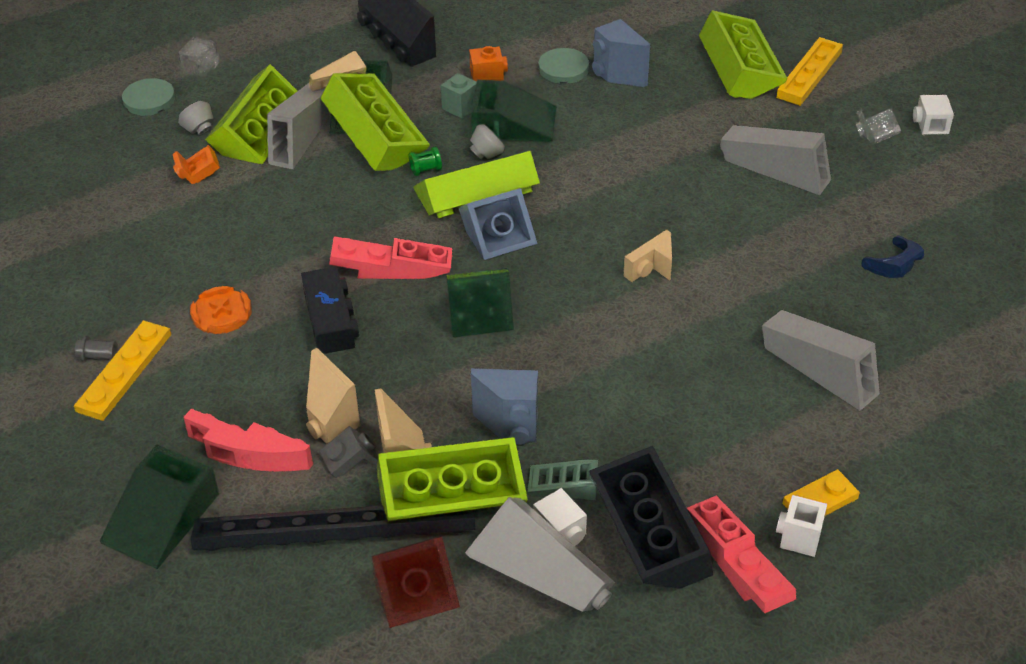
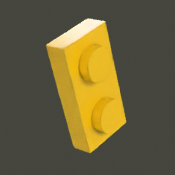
M837 469L784 496L783 505L788 509L791 497L795 495L826 503V516L857 500L860 492Z

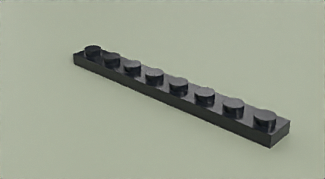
M383 505L195 518L191 534L192 550L205 549L213 551L229 547L251 548L257 545L271 544L283 546L298 542L321 543L326 540L340 539L352 541L368 537L391 538L396 535H428L438 532L461 533L466 530H476L474 510L388 521Z

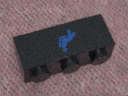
M337 266L302 272L303 290L316 347L323 354L355 348L354 337H359V329L356 318L350 319V316L354 315L351 298H345V295H348L346 278L339 277Z

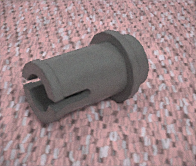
M87 336L83 337V339H78L75 344L76 358H81L82 361H87V358L111 360L118 351L116 341L90 340Z

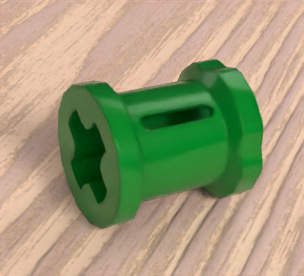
M436 146L431 147L430 151L417 154L410 152L408 154L414 176H419L420 172L428 170H442V161Z

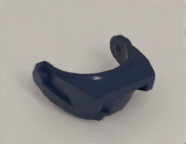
M898 235L893 238V244L902 249V253L888 258L866 256L862 259V267L884 277H904L905 274L912 270L915 260L924 258V249L919 244Z

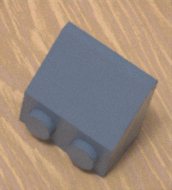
M621 19L595 28L593 41L594 62L592 63L594 73L610 83L640 87L647 86L650 43Z
M521 188L459 207L465 231L483 260L538 244Z
M471 368L473 416L500 439L515 437V442L518 445L536 442L538 371Z

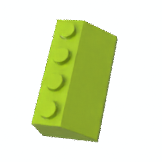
M714 10L710 12L699 37L730 96L753 99L787 81V76L755 20Z
M269 64L250 81L205 140L222 156L263 164L268 157L267 114L295 94L297 90Z
M332 74L320 99L375 171L398 168L409 162L408 154L410 152L417 154L428 149L430 146L428 141L375 74Z
M531 151L428 178L413 188L428 215L437 214L439 219L453 215L454 208L521 188L523 195L533 192L532 187L540 184Z
M515 437L378 454L377 477L381 502L388 521L502 506L508 497L521 498L526 503L528 500Z

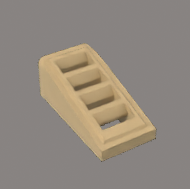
M353 51L310 74L309 87L312 91L326 88L333 73L366 74V65L357 52Z

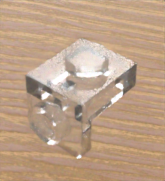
M891 108L868 119H865L862 110L856 112L860 120L855 123L861 138L867 136L870 144L878 143L902 132Z

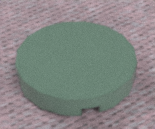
M552 49L540 57L538 62L539 73L543 78L553 83L560 84V81L567 82V84L575 83L582 80L588 74L589 60L585 54L575 49Z
M148 78L130 84L123 91L122 101L124 107L132 114L140 116L158 114V111L162 109L165 111L175 102V91L172 84L166 80Z

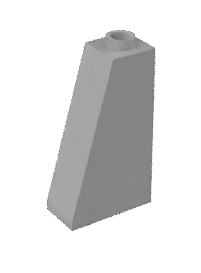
M308 83L267 114L268 164L289 169L295 168L331 114L320 99L325 88L312 91Z
M733 125L721 139L720 147L727 162L818 195L823 192L831 181L824 133Z
M784 310L778 312L762 325L765 349L859 411L880 394L875 343Z
M508 497L465 552L470 558L582 612L591 611L594 608L596 610L602 608L610 599L612 593L609 589L615 583L521 498Z

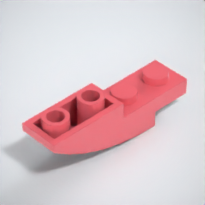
M334 236L329 265L358 270V279H426L450 272L452 248L394 238L393 246Z
M190 409L183 417L188 437L204 443L207 457L240 468L274 472L308 470L313 465L310 445L301 439H293L281 434L272 427H264L253 422L247 431H244L237 425L227 424L216 419L211 414H203L194 409Z
M717 495L687 507L710 554L744 601L752 599L764 613H767L796 600V588L755 546V535Z

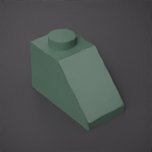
M457 73L441 85L442 109L455 116L464 118L494 95L495 91Z

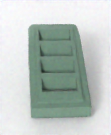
M577 460L531 465L527 495L546 497L562 488L572 499L596 500L597 488L589 471L598 467V460ZM539 475H546L545 484L538 485ZM553 476H559V483H552ZM566 477H573V480L566 482Z

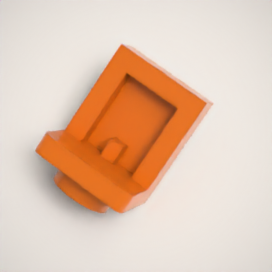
M209 145L187 160L178 151L172 154L175 162L173 166L174 171L182 180L186 178L191 184L199 183L220 168L215 151Z

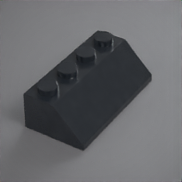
M416 0L358 1L359 12L357 13V18L360 25L370 29L374 38L378 37L382 40L386 49L393 50L399 61H405L410 67H413L436 57L434 16Z
M653 446L589 471L643 583L681 589L713 576L710 551Z

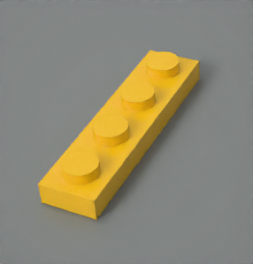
M819 37L789 74L787 81L778 88L776 98L801 106L840 56L843 44Z
M143 320L75 403V411L104 421L171 336L170 328Z

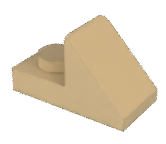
M665 230L626 255L624 258V277L633 282L639 277L648 276L652 269L670 280L672 267L671 232Z

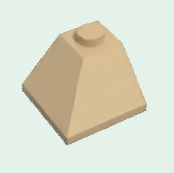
M315 348L311 351L306 405L309 421L306 425L314 439L321 438L328 444L347 427L350 426L354 430L360 427L355 384L318 348Z
M375 389L383 452L388 453L432 447L431 442H424L422 430L382 389Z

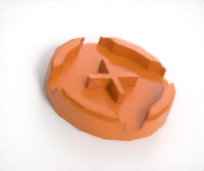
M229 286L214 287L198 295L199 299L195 303L193 301L190 308L191 319L195 326L203 332L212 334L228 333L239 329L248 321L252 314L251 300L248 295L242 290L240 293L235 291L234 287Z

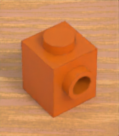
M500 46L469 49L472 80L478 83L504 80V72H508L507 57L501 54Z

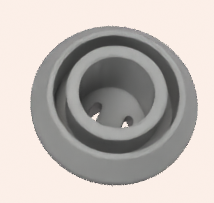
M197 101L179 114L178 124L192 134L197 132L201 135L213 127L211 124L214 118L211 106L207 102Z
M485 124L476 126L470 139L473 143L470 149L480 159L484 156L487 159H491L502 154L505 148L502 141Z

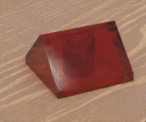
M442 536L371 556L375 586L390 628L460 607Z

